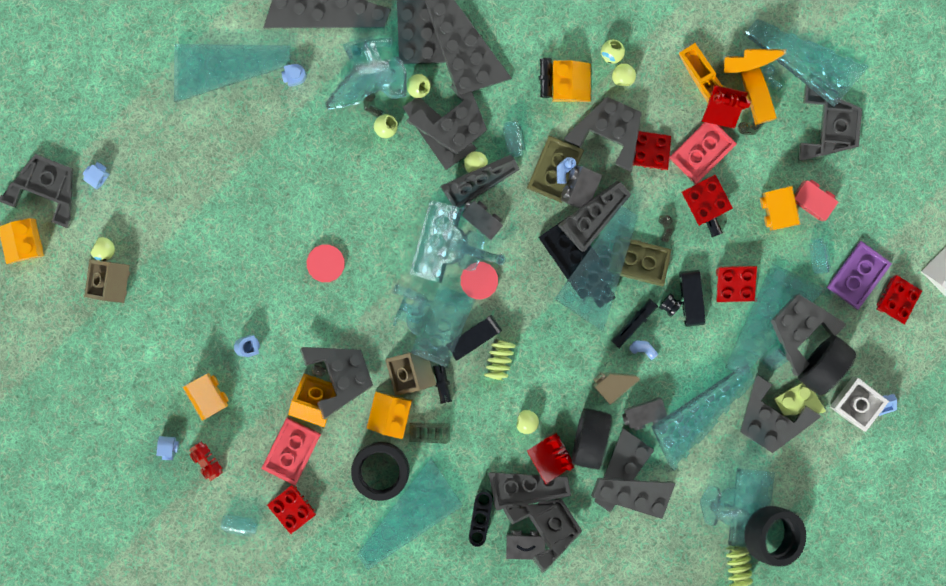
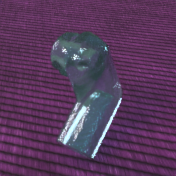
M768 64L762 69L763 77L768 87L779 92L783 84L775 80V67Z

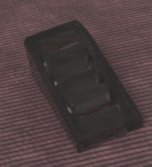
M410 422L409 442L447 444L450 442V423ZM416 427H420V438H416ZM424 427L427 428V438H424ZM432 428H435V438H432ZM440 428H442V438H440Z

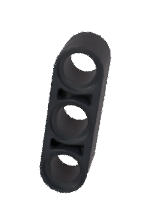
M700 270L679 272V278L682 279L680 288L681 297L684 298L682 307L683 316L686 317V320H684L685 327L705 325Z
M490 315L470 330L446 344V347L457 361L500 333L502 329L494 317Z
M486 489L479 490L474 501L469 542L475 547L482 546L487 536L492 495ZM485 494L489 497V501L481 503L478 500L479 496ZM482 513L486 516V519L483 522H478L475 516ZM479 532L483 538L480 541H475L472 535Z

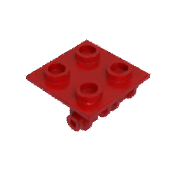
M714 85L702 122L735 128L742 109L750 107L751 103L747 99L748 92Z
M639 131L633 166L668 170L672 136Z
M716 174L681 192L698 226L733 209Z
M757 266L718 267L716 269V276H718L717 302L755 301Z
M894 275L893 278L889 279L887 288L884 289L887 291L886 294H881L884 298H880L876 304V310L886 313L905 325L922 290L900 276Z
M556 432L527 450L545 484L575 467V464H572L569 452Z
M201 441L189 449L191 459L194 463L198 462L201 466L200 472L205 479L209 478L212 481L223 473L221 470L223 468L218 461L210 465L216 458L208 462L207 458L213 455L212 453L206 457L204 456L210 452L206 443L203 444Z
M293 485L289 486L267 504L268 508L290 535L316 516L315 509L309 503L307 504L308 500L304 501V495L300 496L301 493Z

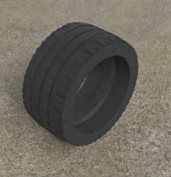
M832 335L823 341L807 359L810 364L798 376V379L814 393L823 396L833 389L845 376L855 361L857 353L839 337Z
M583 409L575 436L572 464L590 469L601 468L609 441L612 421L611 414L592 409Z
M374 442L366 445L353 460L351 467L353 484L363 496L371 500L384 501L397 496L404 489L409 478V463L405 454L397 446L388 442ZM377 452L391 455L399 466L397 481L391 487L384 490L370 487L362 476V465L365 459Z
M778 506L759 508L748 520L744 531L745 546L751 556L760 562L776 567H785L794 563L803 552L807 538L806 529L801 518L794 512ZM781 519L785 529L784 538L776 551L769 553L766 546V535L770 526L775 521Z

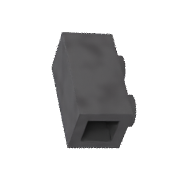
M475 201L472 203L467 202L461 210L464 212L461 216L491 241L503 227L501 224L503 220L495 213L490 215L486 211L488 207L481 201L478 203Z
M660 397L625 408L624 414H622L624 424L629 425L631 429L634 428L635 430L643 429L646 427L645 424L651 422L653 425L664 422L663 418L668 417Z

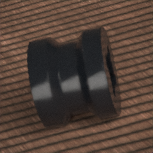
M670 293L660 304L659 309L665 310L667 315L672 317L683 302L676 300L674 295Z

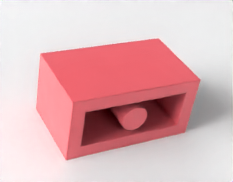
M805 180L794 194L796 204L821 222L826 221L838 204V201L835 199L836 196L829 191H822L819 188L820 185L815 181Z

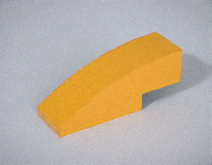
M694 43L679 52V56L708 103L714 85L721 87L723 85L716 77V72L699 47Z
M786 49L744 50V56H727L724 62V73H737L762 67L786 54Z
M760 67L740 72L745 92H748L747 99L751 103L750 107L755 125L777 119Z

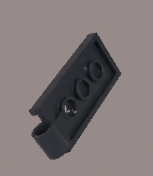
M558 224L538 237L583 303L592 297L598 308L601 309L616 298L607 286L615 282L610 273H607V268L591 245L585 252L580 251ZM584 270H588L590 272L589 277L583 276Z

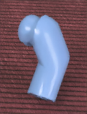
M567 157L557 165V184L566 183V173L576 166L574 158Z
M636 340L629 347L633 354L645 352L650 360L658 355L647 341Z

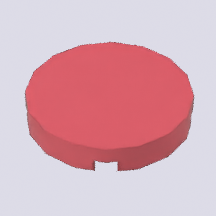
M331 245L315 247L307 258L309 274L320 282L337 280L345 268V259L342 252Z
M474 262L463 270L461 287L469 297L485 299L496 291L498 275L490 264Z

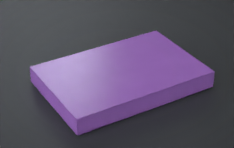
M860 241L826 288L859 310L892 263Z

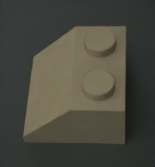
M89 259L84 297L124 303L127 295L126 287L130 275V265Z
M426 348L385 359L395 396L420 391L436 385Z
M601 372L593 379L595 383L592 385L611 405L640 379L634 374L611 372L604 374Z

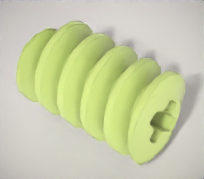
M495 339L497 343H492L491 346L496 350L489 352L494 358H488L487 360L492 365L486 366L490 373H484V376L502 380V378H508V374L504 371L510 370L506 363H512V360L507 356L514 355V352L509 350V348H515L516 345Z
M739 545L726 547L727 550H731V553L726 554V557L732 558L727 564L733 566V568L728 569V572L733 573V576L728 577V580L734 581L729 586L751 585L753 579L750 578L752 571L749 569L752 568V564L749 563L751 556L747 555L749 554L748 549L745 546Z

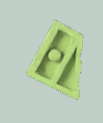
M802 382L773 398L783 415H799L805 405L817 413L826 412L816 393Z

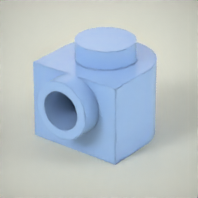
M299 64L284 66L285 71L281 72L284 83L287 82L289 87L300 85L306 79V71Z
M96 162L95 165L92 164L85 169L83 180L95 189H99L110 174L105 171L107 168L104 165Z
M254 335L239 338L234 344L236 354L241 357H251L260 354L258 350L260 348L259 341Z
M159 436L156 456H162V460H173L175 453H178L179 441H176V437Z

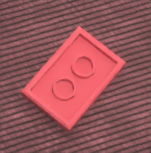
M704 122L669 159L696 185L737 143L719 125Z
M287 417L261 469L296 486L321 434Z

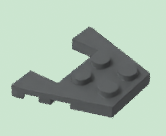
M452 84L450 87L455 92L454 86ZM472 92L458 96L462 102L435 124H432L421 109L409 117L407 123L420 129L422 133L437 140L436 142L457 155L487 131Z
M806 85L804 87L803 104L823 105L820 144L800 143L798 161L859 147L862 108Z
M606 97L564 140L581 148L589 131L613 141L623 146L615 164L632 172L642 113Z
M35 154L22 169L15 181L8 186L6 192L0 196V202L16 208L22 191H29L57 202L58 205L51 222L65 228H70L73 168Z
M800 294L795 295L771 320L779 342L783 344L786 351L785 356L787 361H790L793 368L791 370L795 376H799L810 364L800 353L798 347L820 324L830 336H836L846 326L843 321Z
M302 347L300 349L305 366L325 361L336 397L318 402L323 420L373 386L361 350Z
M756 374L740 432L774 453L821 416L805 405L795 421L787 418L761 401L772 384Z
M562 499L538 502V504L530 505L526 503L514 507L510 505L504 507L503 510L511 524L530 517L549 549L535 555L533 558L542 574L546 572L582 532Z

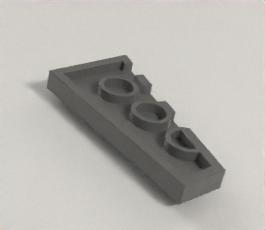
M415 98L402 107L409 117L421 109L432 124H435L442 118L421 98ZM418 129L445 170H448L464 159L469 153L477 150L471 143L456 155L436 142L437 140L429 135H425Z
M510 154L440 187L456 211L520 169Z
M616 181L558 224V226L580 251L585 252L628 200L631 193L621 182Z
M622 428L603 478L634 479L654 452V449ZM596 498L594 500L609 512L615 507V504Z
M489 472L496 511L510 505L514 507L526 503L532 504L571 496L567 476H558L545 484L541 475Z
M597 478L591 496L663 519L676 483L673 481L659 482L654 480Z

